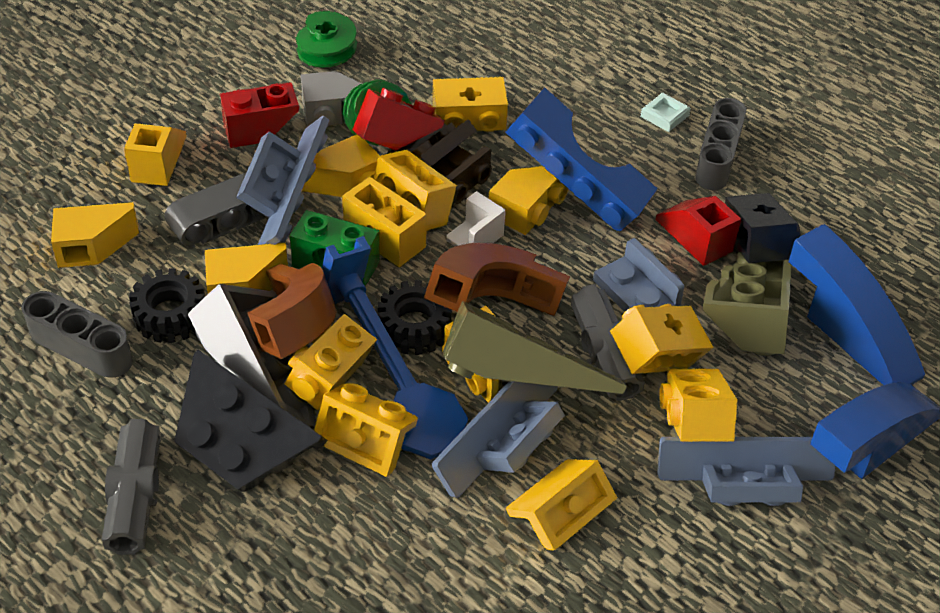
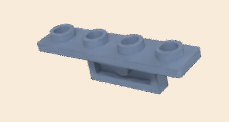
M322 115L304 130L297 149L271 132L262 136L236 198L268 217L258 245H276L277 243H284L292 230V225L289 224L291 216L297 211L304 199V194L301 193L303 186L316 169V164L313 163L314 158L323 148L328 138L325 130L329 119Z
M509 381L432 462V468L451 497H460L484 470L515 472L522 468L528 461V456L541 442L551 436L553 428L565 416L558 402L547 401L556 392L558 387Z
M662 437L659 442L657 474L660 480H702L710 501L718 502L722 505L735 506L741 502H762L771 506H779L785 502H801L803 485L800 480H832L834 478L835 465L810 444L812 437H735L734 441L681 442L679 437Z

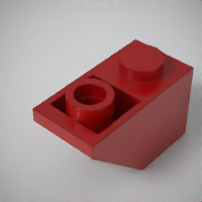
M292 82L220 93L223 122L230 148L258 144L262 136L268 132L276 135L299 111V103Z
M382 87L381 93L368 89L353 131L364 140L398 150L442 128L445 120L434 113L436 107L415 99L413 105L402 101V94Z
M716 195L685 200L657 213L655 220L703 266L733 252L741 218Z

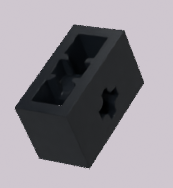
M770 193L725 197V204L741 218L735 247L749 264L789 260L794 241L801 236L798 222L789 215Z

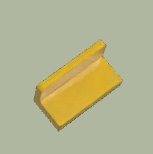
M567 459L508 505L506 511L510 517L528 519L541 544L547 550L555 551L614 502L617 496L598 460Z

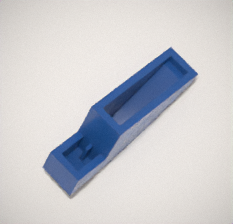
M825 224L795 239L788 262L817 286L807 318L881 384L903 382L913 385L924 378L925 372L897 310L881 285L849 246Z
M897 382L886 384L854 398L819 421L810 444L843 473L851 470L859 478L863 479L940 418V407L909 383Z

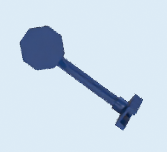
M365 237L356 238L354 250L341 254L338 253L334 245L327 246L322 269L334 303L349 302L363 328L377 339L374 347L399 390L393 401L403 405L407 412L418 417L416 426L406 432L401 449L430 460L438 457L466 427L468 421L466 413L454 394L425 383L419 384L413 378L365 294L366 287L363 284V278L371 250Z

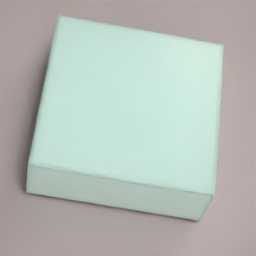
M661 93L642 108L641 117L670 132L689 116L691 108Z

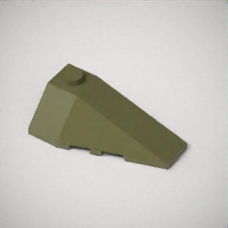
M739 252L737 254V262L733 266L726 265L722 269L721 278L718 281L712 279L707 284L703 311L742 351H751L761 356L785 354L792 267L788 262L789 260L749 264Z
M461 302L443 350L445 360L450 362L448 368L453 372L472 379L475 373L488 379L624 394L627 385L619 378L574 355L566 353L564 356L558 353L557 348L536 336L527 335V337L519 335L520 331L512 327V324L469 303Z

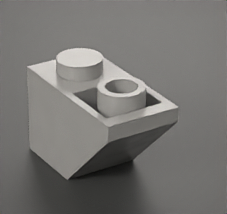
M337 71L300 74L302 102L307 127L322 115L329 119L327 126L345 124L343 115L344 100L351 89L362 83Z

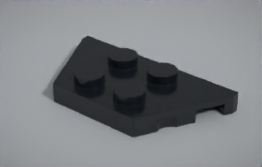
M198 349L193 355L174 442L242 492L248 491L261 484L268 475L279 473L293 465L292 459L311 448L318 450L328 441L326 438Z

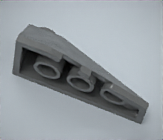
M218 284L188 313L198 340L221 366L308 427L314 429L316 418L313 406L298 397L294 391L284 384L293 369L288 365V362L294 353L280 359L262 351L247 313L276 298V292Z

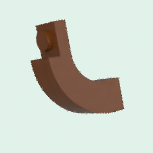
M493 243L462 244L448 249L435 262L424 298L458 312L462 301L469 303L480 296H501L555 316L570 276L536 263V254L519 248Z
M310 263L301 269L278 264L266 270L277 297L247 312L262 351L283 359L314 341L334 321L337 312L323 269L315 263Z

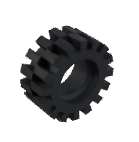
M169 268V273L163 275L162 269L155 271L156 277L151 278L149 274L143 276V284L136 282L133 286L134 292H130L129 304L137 331H142V336L146 339L153 335L154 342L158 343L162 342L163 337L168 338V343H175V336L181 335L183 340L190 338L189 330L195 333V328L188 313L205 298L204 288L199 283V279L195 275L190 278L189 272L182 270L181 274L177 275V271L174 268ZM169 300L183 302L178 308L169 311L154 309L158 304Z
M415 280V286H409L408 281L401 282V289L393 285L389 288V294L384 292L381 296V302H378V316L396 348L400 345L401 353L407 355L409 348L415 349V355H422V348L424 347L430 353L436 350V343L443 346L445 325L452 322L451 309L424 298L427 286L422 287V280ZM409 312H421L430 318L423 322L411 323L402 320L400 317Z

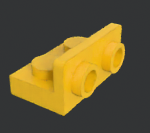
M343 383L323 395L314 431L328 440L323 447L387 477L396 468L405 434L416 426L418 417L407 412L406 408L397 402L384 401L368 394V390L361 385Z

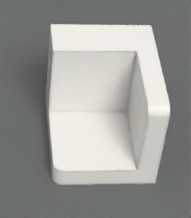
M476 191L466 199L465 221L447 234L446 241L453 246L469 243L496 242L504 235L506 210Z

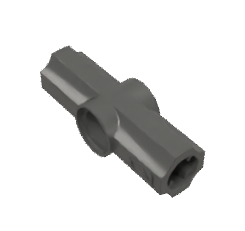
M596 284L583 286L579 292L572 295L571 307L581 328L583 351L588 352L591 358L587 359L590 364L595 363L596 367L619 378L627 385L624 394L607 392L609 398H614L617 401L633 398L638 393L643 392L645 381L641 373H631L610 332L620 321H618L604 289L598 288Z
M130 419L128 424L121 426L114 466H109L106 472L105 498L107 512L104 520L102 543L105 550L113 551L117 555H133L137 551L145 549L151 506H156L157 499H153L154 491H159L157 460L161 433L159 426L149 423L146 419Z

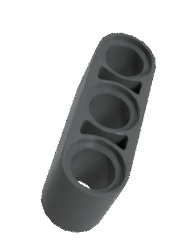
M722 98L714 104L695 175L696 182L702 188L720 190L728 183L746 115L745 105L737 99Z
M246 173L180 198L167 207L164 218L184 247L192 249L196 247L194 244L199 242L202 244L231 233L230 230L233 228L238 230L265 219L264 214L236 198Z
M49 291L32 293L23 301L22 312L31 339L36 343L107 378L121 376L131 368L133 359L125 329L120 325Z

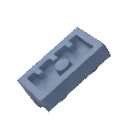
M635 238L627 241L624 257L594 271L593 281L601 289H604L606 294L624 312L637 305H644L645 307H660L665 304L681 306L685 287L680 278L675 273L669 271L655 257L651 250L645 248Z

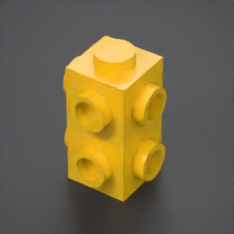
M343 314L332 326L330 325L326 331L312 341L313 345L310 348L304 346L294 353L288 362V365L293 369L284 384L294 391L298 397L319 410L323 395L345 383L365 361L377 339L347 315Z

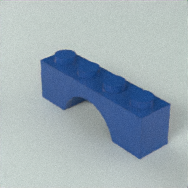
M544 87L505 133L600 216L604 222L620 232L639 216L658 188L631 164L621 167H609L591 159L580 148L572 131L573 112Z

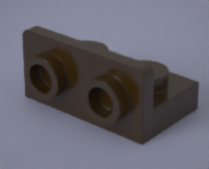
M469 119L457 127L453 122L448 125L444 123L442 128L398 150L389 149L388 154L408 150L431 167L477 130Z
M457 146L431 166L457 185L452 204L461 203L469 190L477 184H484L488 180L492 172L491 149L484 146L473 155Z

